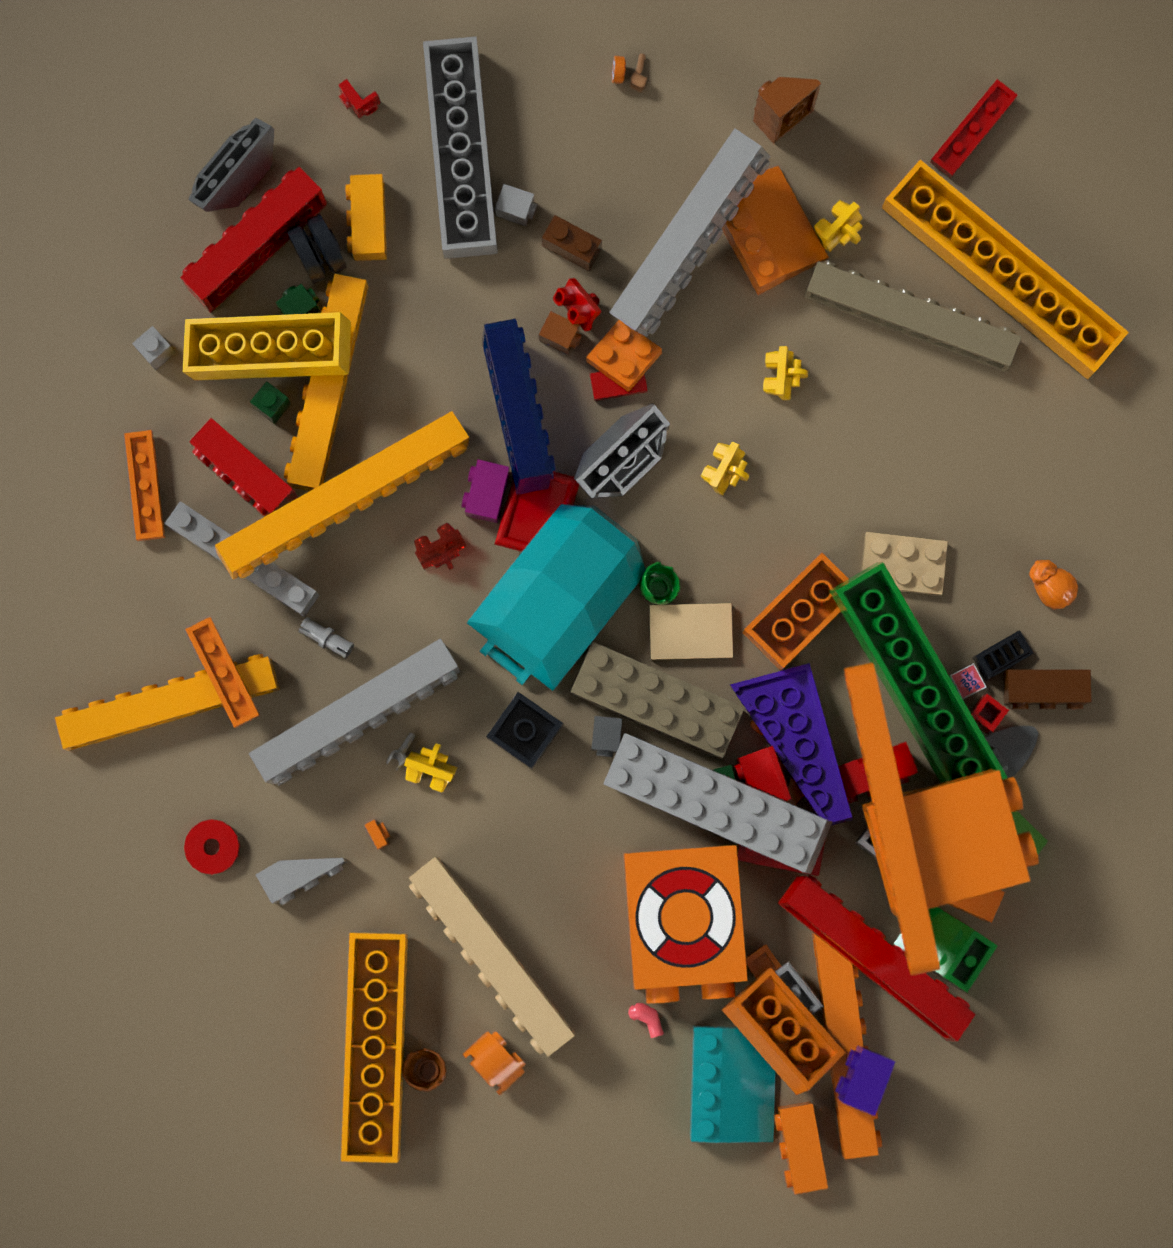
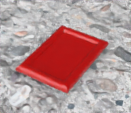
M518 462L494 545L522 552L561 504L574 505L579 484L574 479V476Z

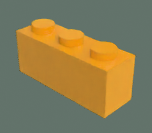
M350 175V184L345 185L346 200H351V210H346L347 227L351 226L352 236H347L348 253L353 254L355 261L387 260L385 185L383 175Z

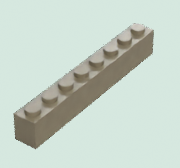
M817 262L804 296L805 298L1003 372L1010 368L1021 336L1016 335L1013 329L1008 327L997 328L990 325V322L986 319L967 317L959 309L940 307V304L935 300L916 298L914 293L905 289L897 291L889 288V284L884 281H870L863 278L864 275L857 271L849 270L846 272L838 269L839 266L833 262Z

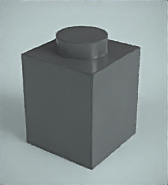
M595 716L591 750L597 751L596 756L613 757V753H617L620 745L621 718Z

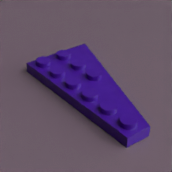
M810 663L730 684L731 689L770 746L774 747L776 755L816 814L832 821V825L853 820Z

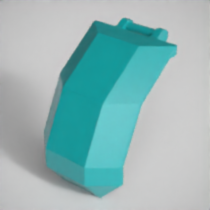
M561 504L467 621L468 625L488 640L479 652L485 657L487 655L509 671L517 678L516 681L519 684L523 685L532 674L553 691L641 580V576L646 568L638 539L596 506ZM494 646H498L501 650H503L506 654L512 657L525 669H522L520 666H518L515 662H513L510 658H508L505 654H503Z

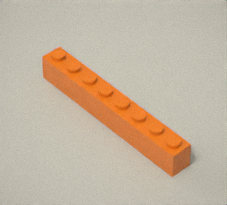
M812 933L820 997L824 1005L822 1007L824 1027L845 1051V1054L830 1068L842 1157L844 1159L876 1156L878 1155V1148L882 1147L880 1130L875 1131L874 1119H878V1110L874 1116L844 1104L837 1098L839 1094L835 1092L840 1077H845L849 1067L845 1064L850 1050H856L857 1045L869 1050L868 1046H863L862 1035H866L865 1019L859 1017L858 1007L863 1006L860 990H856L854 979H859L858 968L815 933Z

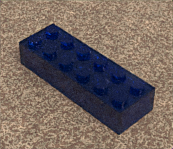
M515 318L484 324L482 347L516 493L519 495L549 489L550 481L554 479L553 471H556L553 455L548 456L549 436L547 429L542 430L543 410L540 403L536 404L535 394H537V385L535 378H530V355L528 352L524 353L523 327H518Z

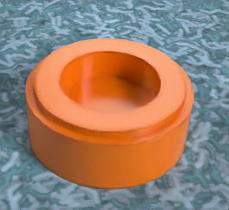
M614 56L612 83L622 84L624 82L626 59L624 56Z

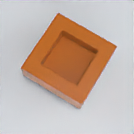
M372 820L365 824L377 849L380 850L389 845L387 838L391 836L383 822L378 824L377 820Z
M767 944L746 957V965L755 978H758L770 967L774 972L782 967Z

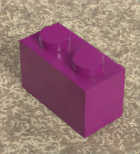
M478 459L476 467L471 466L468 476V482H472L470 492L464 493L461 508H465L466 516L498 524L510 475V468L508 466Z

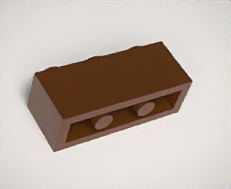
M1091 669L1006 670L1003 672L1004 705H1012V710L1029 709V705H1039L1040 710L1056 709V705H1067L1068 710L1084 709L1083 705L1092 702Z

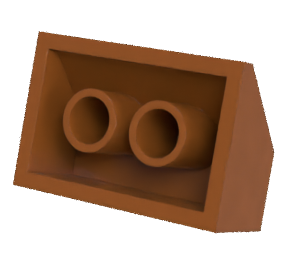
M778 77L773 82L767 81L759 88L753 122L773 144L814 111L821 87L820 81L817 79Z

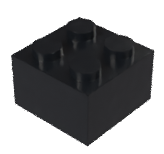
M517 692L486 738L533 770L564 724L520 692Z

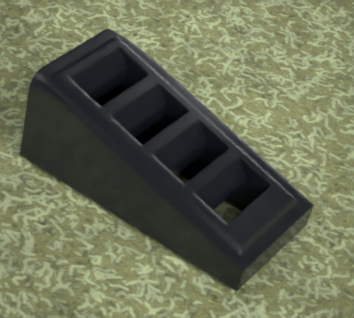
M1019 630L972 658L987 681L1034 653ZM1012 640H1017L1024 652L1023 654L1019 655ZM1006 644L1014 656L1012 660H1010L1003 648ZM998 649L1005 661L1004 665H1001L994 653L995 650ZM989 654L997 669L993 670L985 656Z

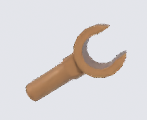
M639 54L637 67L632 74L630 87L638 92L643 91L648 78L641 75L646 57L645 54Z

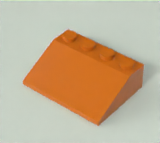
M779 166L767 169L763 175L758 174L753 182L754 188L747 198L743 197L737 205L739 209L731 221L727 220L721 228L757 295L816 266L818 261L823 262L829 259Z

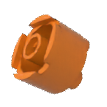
M486 1031L462 1055L465 1058L470 1055L474 1059L470 1062L471 1066L490 1087L496 1084L499 1087L496 1093L501 1096L525 1073L522 1068L526 1064L515 1052L510 1055L505 1050L504 1046L507 1043L496 1031L492 1034Z

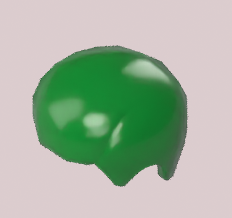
M655 562L643 572L639 589L642 596L649 602L657 605H666L676 599L680 591V579L673 567L663 565L661 562Z

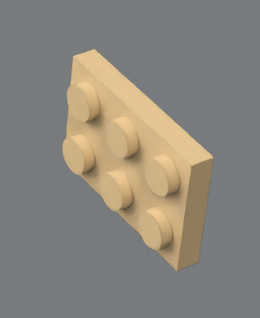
M866 532L861 571L875 563L884 562L900 592L942 596L948 541Z

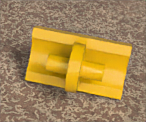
M839 200L831 210L832 215L837 219L831 224L823 218L814 226L815 233L820 237L827 251L831 252L838 243L845 246L849 241L857 244L861 240L857 232L862 228L859 222L863 218L859 213L860 206L857 203L853 202L849 205Z
M779 346V351L766 353L765 364L768 369H777V377H765L763 391L767 394L777 395L782 400H791V387H800V379L807 378L809 373L808 370L801 369L802 360L794 359V352L789 351L787 346Z
M731 442L730 445L718 443L713 451L714 458L721 461L718 469L707 465L701 474V478L716 493L722 496L729 484L736 487L739 479L748 481L750 477L744 471L748 463L742 460L746 453L735 442Z
M435 743L433 750L423 747L420 754L413 751L410 752L404 763V766L407 767L405 779L413 783H420L423 773L432 775L430 788L443 792L447 784L452 781L458 767L447 764L449 756L439 753L441 745Z

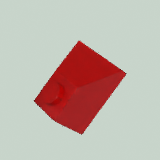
M773 746L736 759L738 764L734 765L739 781L744 780L746 785L783 801L791 799Z

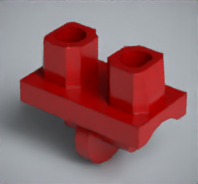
M569 278L565 287L558 288L553 296V301L557 306H565L568 310L567 319L572 325L579 324L584 332L591 331L593 321L601 313V309L598 307L600 298L595 293L588 294L576 278Z

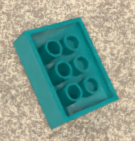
M693 1026L690 1141L712 1143L774 1142L775 1070L737 1027Z

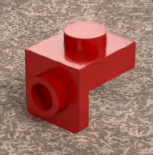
M347 79L338 84L341 93L338 96L347 110L351 107L359 119L364 115L369 116L378 109V105L381 102L376 91L362 100Z

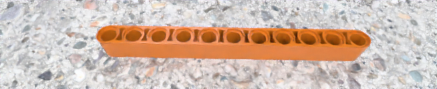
M872 662L844 668L845 680L909 971L912 976L940 970L939 958L876 671Z

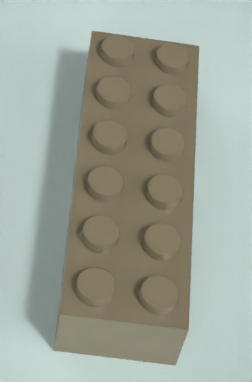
M592 642L570 692L571 695L720 760L725 755L745 708L595 642Z

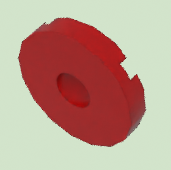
M213 819L201 821L192 827L186 836L184 844L185 856L190 865L201 873L211 875L222 873L231 868L239 857L240 842L235 830L227 823ZM210 839L217 840L220 846L219 851L215 855H209L205 850V844Z

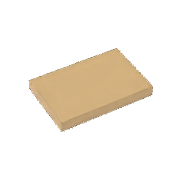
M731 603L649 605L651 660L733 658Z

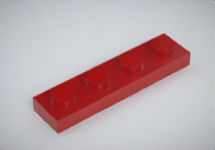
M997 79L932 157L930 163L951 179L1015 101L1018 94Z

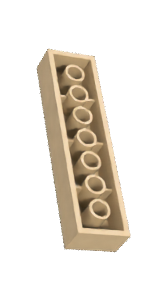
M434 857L409 877L412 882L409 888L418 899L424 897L428 902L429 906L426 907V910L435 921L442 920L446 926L443 931L452 943L458 941L464 950L460 953L471 966L475 963L481 970L478 974L481 981L487 988L491 985L498 992V995L495 997L504 1010L510 1008L516 1015L512 1020L522 1033L526 1030L533 1037L530 1043L539 1055L545 1053L549 1057L575 1036L573 1029L438 857Z

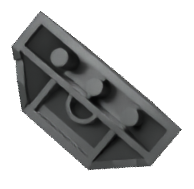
M255 118L249 125L243 126L230 135L196 176L192 187V194H190L188 200L205 212L238 207L272 166L274 128Z
M653 403L621 416L583 453L574 479L592 499L623 496L662 459L670 423Z

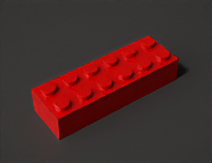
M300 167L294 171H288L282 177L281 184L275 189H269L255 208L253 206L248 208L238 224L229 226L223 232V238L216 244L212 243L207 246L202 253L203 256L196 263L191 262L182 271L183 275L180 278L184 285L210 313L220 306L290 240L286 230L296 225L304 227L308 219L316 216L327 206L322 189Z

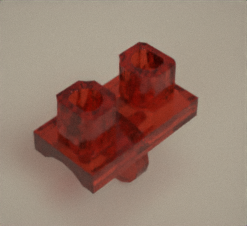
M445 523L437 529L440 536L438 540L431 543L426 535L414 541L416 547L415 554L424 570L432 565L437 569L446 564L449 570L453 569L454 566L451 560L459 557L458 551L467 547L459 530H455L449 523Z

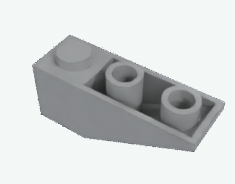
M345 858L281 860L257 873L256 877L271 903L276 904L279 902L282 906L296 898L294 893L301 888H304L306 892L320 884L318 879L325 874H328L330 878L344 870L342 865L347 860Z

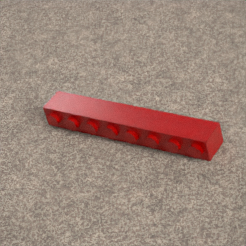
M810 875L808 877H796L778 904L946 1041L958 1042L976 1015L969 1009L970 1004L964 999L948 992L949 987L938 979L933 980L927 975L928 972L911 976L906 954L902 948L897 945H890L884 940L886 936L874 927L870 928L863 923L865 919L856 911L846 909L842 905L844 902L841 898L833 893L828 894L824 891L819 880Z

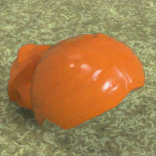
M1037 560L1034 562L1029 576L1042 603L1051 609H1063L1070 605L1078 593L1076 578L1068 571L1057 567L1050 560Z

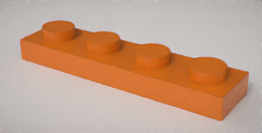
M153 431L124 433L136 540L145 541L165 538Z
M208 617L185 629L233 727L238 728L259 717L260 714L212 618Z

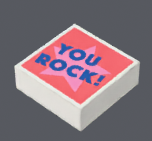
M974 663L949 675L962 699L986 688Z

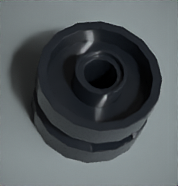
M321 214L308 219L307 225L312 237L310 235L307 236L305 230L300 225L286 230L313 284L326 277V272L322 266L324 264L323 260H325L330 271L333 273L347 268L340 253L342 250L331 228L328 229Z

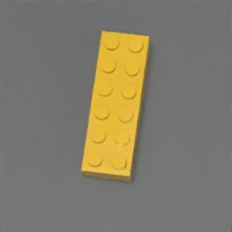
M341 312L185 319L183 373L194 380L349 374L351 321Z

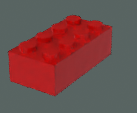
M212 418L189 441L194 447L192 453L206 467L212 464L214 466L212 471L227 485L231 482L235 485L232 488L247 503L253 500L255 503L252 506L263 517L299 498L287 483Z

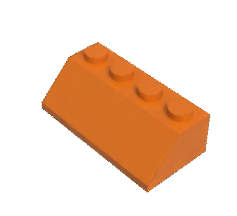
M771 967L739 992L722 1009L796 1095L808 1091L845 1054V1051Z

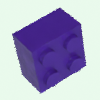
M857 1045L856 1050L851 1049L845 1064L849 1067L845 1077H840L835 1092L839 1094L837 1098L842 1103L875 1116L895 1061Z

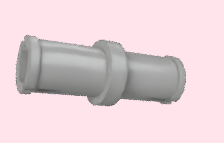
M308 617L300 625L301 627L298 632L318 642L319 647L323 649L327 647L345 659L352 652L350 648L354 647V643L335 634L334 629L330 627L326 629Z

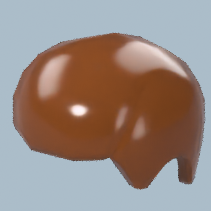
M426 1048L409 1053L402 1065L404 1079L410 1087L417 1091L426 1092L438 1088L445 1080L447 1074L446 1063L440 1054Z

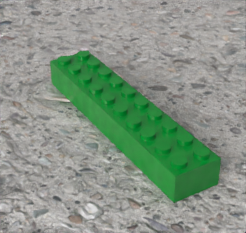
M884 562L871 565L831 589L829 592L869 661L873 663L876 673L940 783L990 769L999 770L1002 780L1007 779L1006 773Z

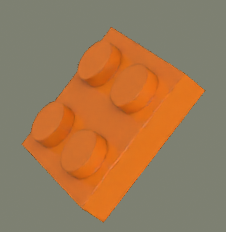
M618 320L586 357V362L629 392L662 354V348Z

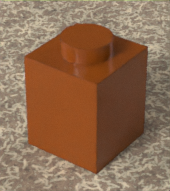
M550 311L539 333V341L568 355L571 348H577L582 338V335L579 334L580 325H572L567 318Z

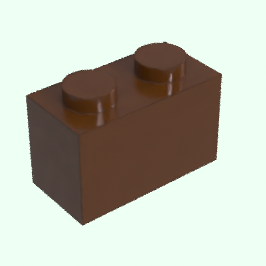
M554 215L542 236V247L590 271L602 249V240Z

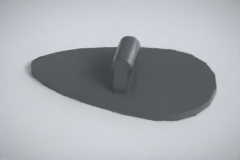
M1016 726L997 731L985 737L1008 778L1014 777L1030 757L1036 745L1038 731L1033 726Z

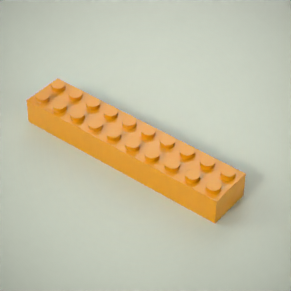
M921 159L885 199L882 206L885 212L1087 380L1129 333Z

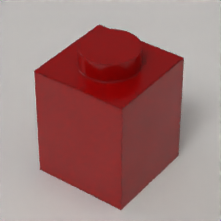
M985 694L981 696L970 713L978 727L988 735L994 732L1009 710L990 695Z

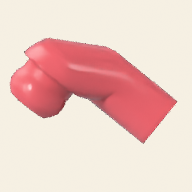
M636 1003L629 1008V1017L634 1021L638 1019L646 1023L651 1038L664 1035L658 1012L654 1008L644 1003Z

